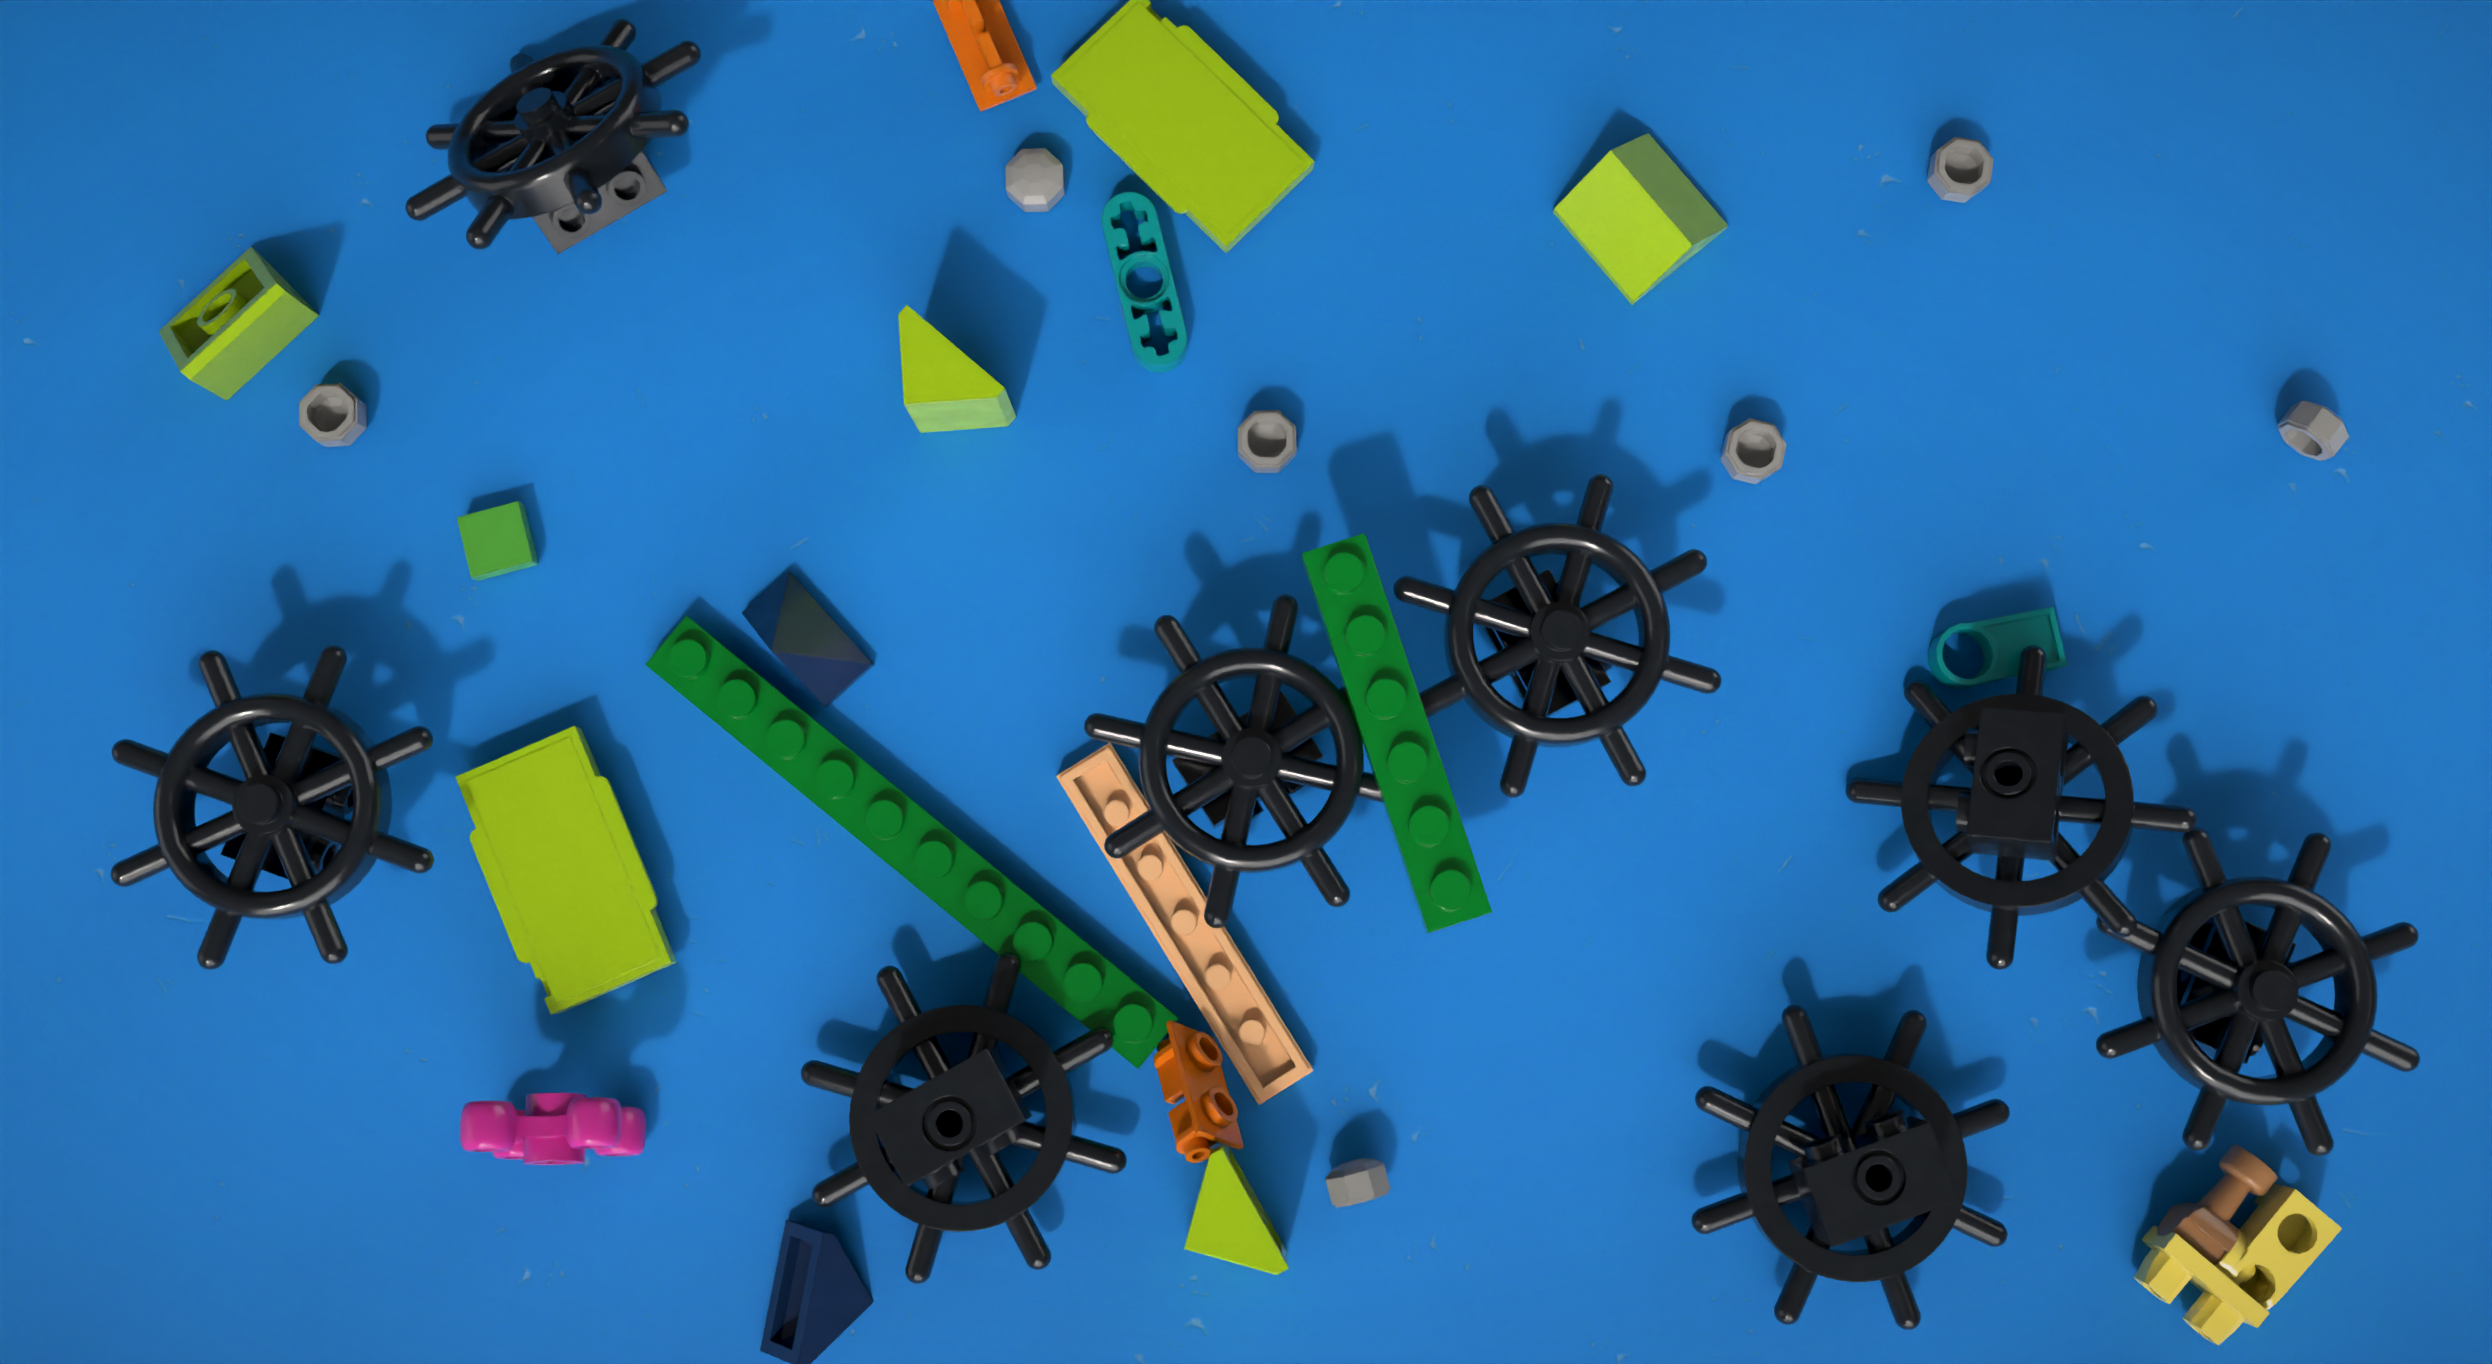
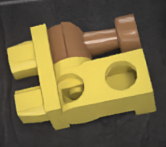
M2232 1144L2219 1161V1166L2226 1175L2198 1203L2176 1204L2167 1210L2168 1213L2161 1221L2159 1227L2153 1225L2142 1238V1241L2152 1250L2144 1258L2134 1276V1279L2150 1293L2168 1304L2173 1301L2188 1281L2195 1285L2203 1293L2182 1319L2203 1338L2218 1346L2234 1333L2242 1322L2258 1328L2270 1314L2267 1310L2285 1295L2342 1230L2337 1223L2299 1191L2275 1184L2278 1179L2277 1175L2260 1159L2236 1144ZM2248 1192L2258 1196L2254 1201L2258 1207L2242 1227L2238 1229L2230 1222V1219Z

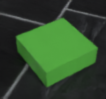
M519 501L456 517L470 576L474 580L480 581L539 565L525 506Z

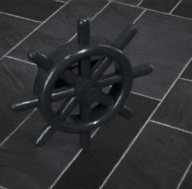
M619 19L612 24L598 45L565 49L535 61L524 53L514 55L509 65L512 74L488 90L469 109L460 123L436 124L429 127L426 131V141L429 146L437 150L448 149V167L451 174L411 196L405 205L408 216L414 220L423 221L466 197L471 205L479 211L466 231V240L475 249L481 250L489 247L508 219L528 217L534 219L557 254L572 247L667 192L644 147L651 138L680 137L684 135L689 129V120L679 110L662 111L661 97L656 87L695 66L701 58L700 48L692 41H683L646 63L641 64L635 56L626 51L635 39L636 28L629 20Z
M1597 474L1589 480L1576 524L1545 523L1532 525L1516 531L1513 529L1492 489L1485 485L1474 487L1469 494V503L1492 544L1482 551L1470 564L1455 590L1410 576L1399 578L1393 587L1394 595L1398 600L1446 615L1444 644L1451 676L1419 693L1427 718L1464 699L1484 722L1500 733L1512 738L1500 780V790L1509 798H1516L1524 793L1538 746L1570 747L1597 739L1602 743L1621 780L1628 786L1642 784L1646 778V769L1622 725L1632 719L1647 704L1661 680L1705 694L1716 692L1721 685V676L1715 669L1669 655L1670 621L1663 593L1701 574L1707 567L1706 555L1700 550L1691 549L1650 571L1642 560L1627 546L1601 532L1614 489L1612 480L1604 474ZM1545 554L1567 555L1560 580L1556 582L1550 569L1538 574L1530 557ZM1591 564H1594L1609 574L1620 587L1580 607ZM1506 569L1515 587L1491 600L1482 599L1481 596L1489 583ZM1634 610L1638 625L1639 645L1637 646L1591 631ZM1474 624L1483 627L1496 653L1479 662L1473 639ZM1612 665L1632 671L1622 690L1609 702L1602 690L1611 682L1606 671L1611 669ZM1509 675L1523 700L1522 708L1520 709L1506 700L1491 684ZM1578 701L1585 712L1584 715L1570 718L1550 717Z
M1288 594L1278 596L1272 604L1263 648L1246 647L1230 649L1212 654L1203 659L1175 617L1171 615L1159 617L1154 624L1155 635L1180 673L1158 696L1146 722L1142 723L1094 713L1089 715L1084 723L1086 734L1093 739L1139 749L1140 779L1150 807L1148 811L1111 833L1106 838L1104 843L1106 853L1112 858H1123L1165 831L1185 852L1214 867L1204 911V919L1210 927L1216 929L1226 926L1230 920L1240 873L1271 872L1299 862L1303 864L1329 905L1333 907L1344 906L1350 899V889L1323 847L1343 826L1358 797L1382 802L1373 773L1364 772L1363 742L1344 686L1338 689L1316 667L1288 654L1298 613L1296 599ZM1238 678H1256L1249 712L1239 717L1219 684ZM1282 683L1300 692L1313 706L1297 715L1282 691H1280ZM1195 698L1217 730L1216 733L1209 737L1173 729L1182 712ZM1327 727L1330 729L1335 745L1336 765L1321 762L1323 755L1312 739L1313 736ZM1167 755L1176 757L1172 760L1173 765L1186 784L1184 788L1174 794L1171 791L1167 776ZM1304 786L1331 791L1325 805L1309 824L1290 797L1291 794ZM1262 800L1285 838L1268 844L1246 845L1252 819L1264 812L1258 802ZM1201 808L1214 829L1224 824L1221 839L1199 828L1187 816Z
M329 645L321 651L302 697L284 693H263L242 697L224 655L215 650L206 651L200 656L198 667L216 708L201 716L188 727L175 742L169 753L130 739L119 740L112 747V757L118 764L158 778L153 802L154 828L158 844L117 862L111 869V879L118 886L128 887L170 868L175 877L187 890L203 902L216 908L197 953V961L205 969H217L224 963L242 917L289 919L304 916L321 958L329 964H338L347 957L348 947L330 905L353 890L368 874L377 859L418 874L429 871L434 864V856L427 848L388 834L392 813V793L387 768L428 750L433 743V735L428 728L416 726L375 745L357 723L337 709L330 707L329 704L347 662V654L340 646ZM272 723H291L287 736L270 732L266 745L263 748L256 732V727ZM317 733L329 741L339 754L314 746L313 743ZM228 742L233 747L246 778L245 781L207 768L214 756ZM197 793L232 805L231 811L196 826L195 800ZM353 811L351 820L344 818L345 814ZM225 843L220 855L235 860L229 877L219 871L205 851ZM261 870L288 879L291 888L279 891L261 892L254 890Z
M2036 645L2027 646L2020 654L2016 694L1983 698L1951 712L1924 681L1912 680L1907 683L1904 688L1905 699L1932 729L1915 749L1908 763L1903 782L1854 778L1847 783L1845 788L1846 796L1854 803L1901 807L1906 834L1919 860L1917 864L1880 891L1878 894L1879 906L1886 912H1896L1934 883H1937L1946 892L1960 901L1975 908L1991 912L1986 959L1991 967L1998 970L2008 968L2013 962L2018 916L2052 912L2073 904L2080 899H2083L2115 935L2119 937L2132 935L2137 929L2135 916L2104 883L2122 859L2128 846L2132 829L2185 833L2193 830L2198 821L2195 811L2187 806L2134 802L2129 768L2117 745L2157 715L2158 705L2156 701L2149 696H2139L2099 725L2081 710L2062 701L2043 696L2047 656L2045 651ZM2068 742H2069V743L2072 744L2073 746L2070 747V748L2067 750ZM1954 755L1972 773V788L1936 785L1941 771ZM2093 764L2102 781L2105 799L2063 796V786ZM1931 810L1957 812L1956 828L1959 832L1943 844L1940 843L1934 832ZM2059 822L2101 825L2096 837L2081 856L2059 832ZM1973 854L1997 856L1995 879L1973 872L1961 863ZM2025 858L2050 861L2058 870V872L2043 878L2022 881Z
M2195 827L2193 830L2183 834L2182 843L2200 885L2199 888L2189 892L2175 902L2160 917L2154 928L2137 920L2136 931L2128 937L2115 935L2097 916L2096 925L2101 933L2142 952L2137 979L2138 1002L2142 1019L2102 1033L2096 1040V1049L2102 1057L2113 1059L2153 1044L2161 1057L2180 1077L2200 1089L2182 1133L2184 1144L2192 1150H2203L2209 1145L2226 1102L2229 1100L2256 1105L2289 1104L2307 1150L2316 1156L2327 1155L2333 1149L2334 1140L2315 1096L2316 1094L2324 1091L2342 1078L2356 1063L2362 1053L2403 1072L2413 1071L2420 1063V1056L2415 1048L2373 1029L2377 1012L2378 994L2377 980L2372 962L2414 946L2418 941V931L2412 924L2400 922L2361 937L2355 926L2343 912L2326 898L2314 892L2332 848L2329 837L2323 833L2314 832L2304 839L2288 880L2262 876L2227 879L2209 834L2206 830ZM2253 904L2275 909L2267 930L2245 921L2238 906ZM2301 924L2317 940L2323 951L2291 963L2289 960L2296 946L2293 940ZM2333 977L2335 989L2333 1010L2298 995V989ZM2284 1017L2324 1035L2318 1046L2302 1061ZM2264 1044L2276 1074L2261 1077L2239 1074L2242 1064H2247L2249 1057L2254 1056Z
M1004 952L997 957L982 1006L952 1005L922 1012L900 970L894 966L881 968L877 974L876 981L899 1025L876 1045L860 1072L818 1060L806 1062L801 1069V1078L805 1084L851 1098L849 1113L850 1136L857 1160L855 1163L817 1183L812 1191L813 1201L820 1207H829L870 1185L889 1207L909 1220L918 1223L905 1267L907 1279L915 1284L924 1283L929 1279L943 1231H976L1004 1222L1027 1265L1035 1270L1046 1268L1051 1261V1251L1028 1208L1052 1185L1065 1161L1111 1174L1121 1172L1127 1163V1157L1120 1148L1074 1135L1075 1102L1072 1086L1067 1074L1107 1052L1114 1042L1112 1032L1105 1027H1096L1054 1050L1048 1041L1032 1026L1007 1013L1021 968L1019 957L1012 952ZM950 1032H974L967 1059L951 1067L935 1036ZM999 1041L1014 1049L1028 1063V1066L1010 1075L997 1051ZM912 1050L929 1080L915 1089L889 1081L896 1067ZM1039 1089H1042L1045 1100L1046 1127L1026 1121L1032 1117V1114L1023 1098ZM1010 1144L1039 1152L1028 1172L1016 1184H1014L998 1154V1151ZM967 1153L991 1196L990 1198L967 1202L952 1201L960 1173L965 1170L963 1163ZM923 1178L928 1192L926 1193L919 1189L913 1183Z
M1789 1005L1783 1010L1781 1018L1798 1065L1775 1079L1761 1093L1753 1106L1711 1086L1700 1088L1695 1095V1103L1700 1110L1742 1129L1737 1157L1741 1193L1697 1209L1692 1215V1226L1701 1234H1710L1752 1218L1766 1240L1781 1254L1794 1262L1774 1306V1315L1782 1324L1790 1325L1798 1321L1817 1276L1820 1275L1847 1282L1880 1280L1896 1324L1902 1329L1912 1330L1919 1325L1921 1313L1905 1271L1913 1268L1931 1255L1944 1241L1951 1229H1955L1991 1247L2001 1246L2007 1240L2008 1232L2001 1222L1963 1205L1967 1185V1157L1963 1139L2004 1124L2010 1116L2009 1107L2000 1099H1991L1952 1114L1939 1094L1923 1079L1908 1070L1927 1027V1019L1920 1011L1909 1010L1902 1015L1884 1058L1879 1059L1851 1053L1823 1056L1806 1010L1799 1005ZM1845 1082L1872 1084L1851 1131L1834 1084ZM1809 1095L1825 1137L1820 1138L1784 1121L1793 1108ZM1898 1097L1907 1105L1916 1117L1909 1116L1906 1118L1904 1111L1890 1112L1895 1098ZM1773 1145H1776L1799 1156V1158L1788 1162L1792 1174L1772 1181L1771 1155ZM1802 1199L1811 1223L1805 1237L1793 1227L1780 1207ZM1914 1217L1904 1230L1892 1238L1888 1226ZM1861 1236L1864 1237L1868 1248L1856 1251L1830 1249V1247H1835Z

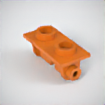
M999 0L933 1L980 112L1037 89Z
M1172 1020L1168 1021L1166 1026L1170 1038L1161 1041L1157 1045V1053L1153 1058V1062L1158 1072L1165 1102L1174 1105L1185 1097V1101L1168 1112L1177 1152L1185 1155L1186 1161L1197 1163L1209 1158L1210 1148L1218 1142L1238 1150L1242 1149L1244 1144L1236 1120L1238 1110L1235 1102L1229 1095L1221 1066L1222 1053L1220 1048L1214 1041V1038L1208 1034Z

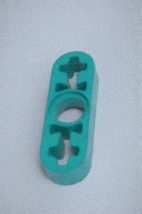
M1135 192L1120 193L1112 197L1102 211L1101 222L1135 359L1143 368L1157 373L1168 372L1175 369L1184 360L1188 349V341L1157 212L1147 197ZM1133 211L1136 219L1147 220L1139 224L1138 229L1143 251L1131 254L1127 233L1124 228H1113V226H1117L1122 222L1121 213ZM1153 246L1156 248V252L1146 251ZM1119 254L1128 255L1123 260L1118 258ZM1141 267L1155 269L1163 279L1160 291L1149 298H1139L1133 295L1126 285L1129 275ZM1166 305H1170L1171 311H1165L1160 309H1162ZM1159 311L1164 335L1169 337L1176 336L1177 340L1168 343V354L1157 356L1154 347L1148 346L1143 348L1142 343L1151 340L1147 314ZM1133 313L1144 314L1138 319L1133 317Z

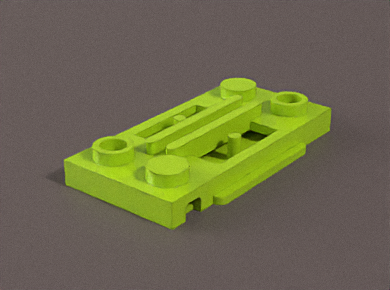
M1129 0L1051 74L1052 84L1086 116L1088 127L1176 213H1185L1226 254L1314 169V160L1277 125L1279 120L1277 111L1190 27L1182 25L1177 28L1167 17L1162 19L1152 9L1149 0Z
M577 726L570 727L455 777L476 828L470 834V842L515 954L520 962L530 963L536 979L542 981L547 993V997L544 999L551 1015L560 1014L677 963L655 909L658 904L657 895L612 785L607 778L600 775L582 728Z

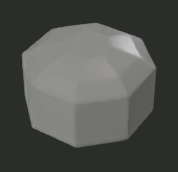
M1955 137L1931 156L1927 182L1941 200L1966 203L1984 190L1991 182L1994 159L1979 140Z
M1046 148L1021 149L1005 166L1007 195L1024 212H1049L1065 195L1063 164Z
M341 383L316 384L299 402V426L316 442L325 447L350 446L367 429L366 404Z
M2300 401L2291 406L2277 425L2286 444L2301 455L2318 461H2324L2335 456L2349 437L2341 417L2326 406L2310 401Z
M1279 410L1254 411L1238 427V457L1255 473H1279L1296 456V426Z
M1750 418L1725 435L1720 460L1732 479L1758 484L1782 467L1787 444L1774 424Z
M1360 1158L1344 1162L1330 1170L1325 1176L1331 1204L1335 1205L1336 1208L1373 1200L1389 1194L1388 1191L1391 1190L1384 1163L1372 1158Z

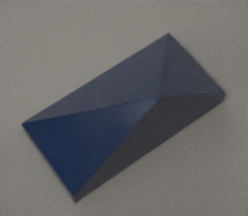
M790 571L742 612L743 616L773 654L825 707H828L874 666Z
M786 1220L760 1351L790 1364H811L873 1303L833 1233L799 1221Z

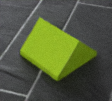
M1649 133L1610 150L1553 210L1555 216L1632 305L1728 227L1727 223Z
M250 247L158 332L180 372L189 380L227 401L319 315L254 248Z
M906 305L898 314L904 406L919 432L1009 426L1016 418L1006 389Z
M1219 1142L1210 1148V1155L1205 1166L1184 1249L1278 1275L1289 1269L1287 1250L1229 1146Z

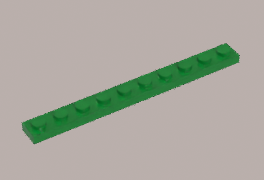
M686 616L645 664L998 955L1004 952L1016 954L1021 962L1019 972L1088 1029L1092 1030L1096 1027L1109 1029L1114 1037L1111 1048L1137 1069L1140 1068L1168 1033L1166 1023L1170 1020L1177 1022L1179 1017L691 618Z

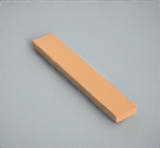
M1108 743L1058 774L1056 777L1258 1105L1314 1071L1226 928H1212L1205 922L1204 911L1207 898L1165 831L1123 858H1112L1106 853L1104 848L1106 838L1150 809L1146 799L1111 743Z

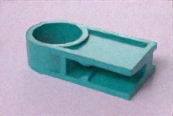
M2054 607L1972 623H1960L1940 632L1932 640L1928 649V665L1933 676L1941 684L1953 689H1966L1974 685L2018 677L2020 654L2024 648L2030 645L2039 646L2045 651L2047 656L2045 672L2067 666V661ZM1952 634H1965L1972 637L1979 644L1983 652L1982 668L1972 679H1963L1954 675L1945 665L1943 647L1946 640Z

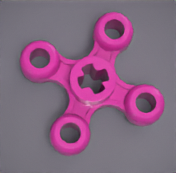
M577 1093L526 1095L525 1110H516L513 1103L507 1101H472L464 1105L460 1120V1142L464 1150L470 1152H492L497 1159H523V1163L529 1165L585 1163V1149H594L599 1156H636L643 1152L646 1141V1117L642 1109L621 1107L619 1101L614 1098H587V1095Z

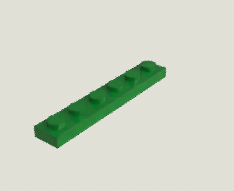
M1365 533L1302 553L1301 559L1358 725L1426 934L1492 913Z

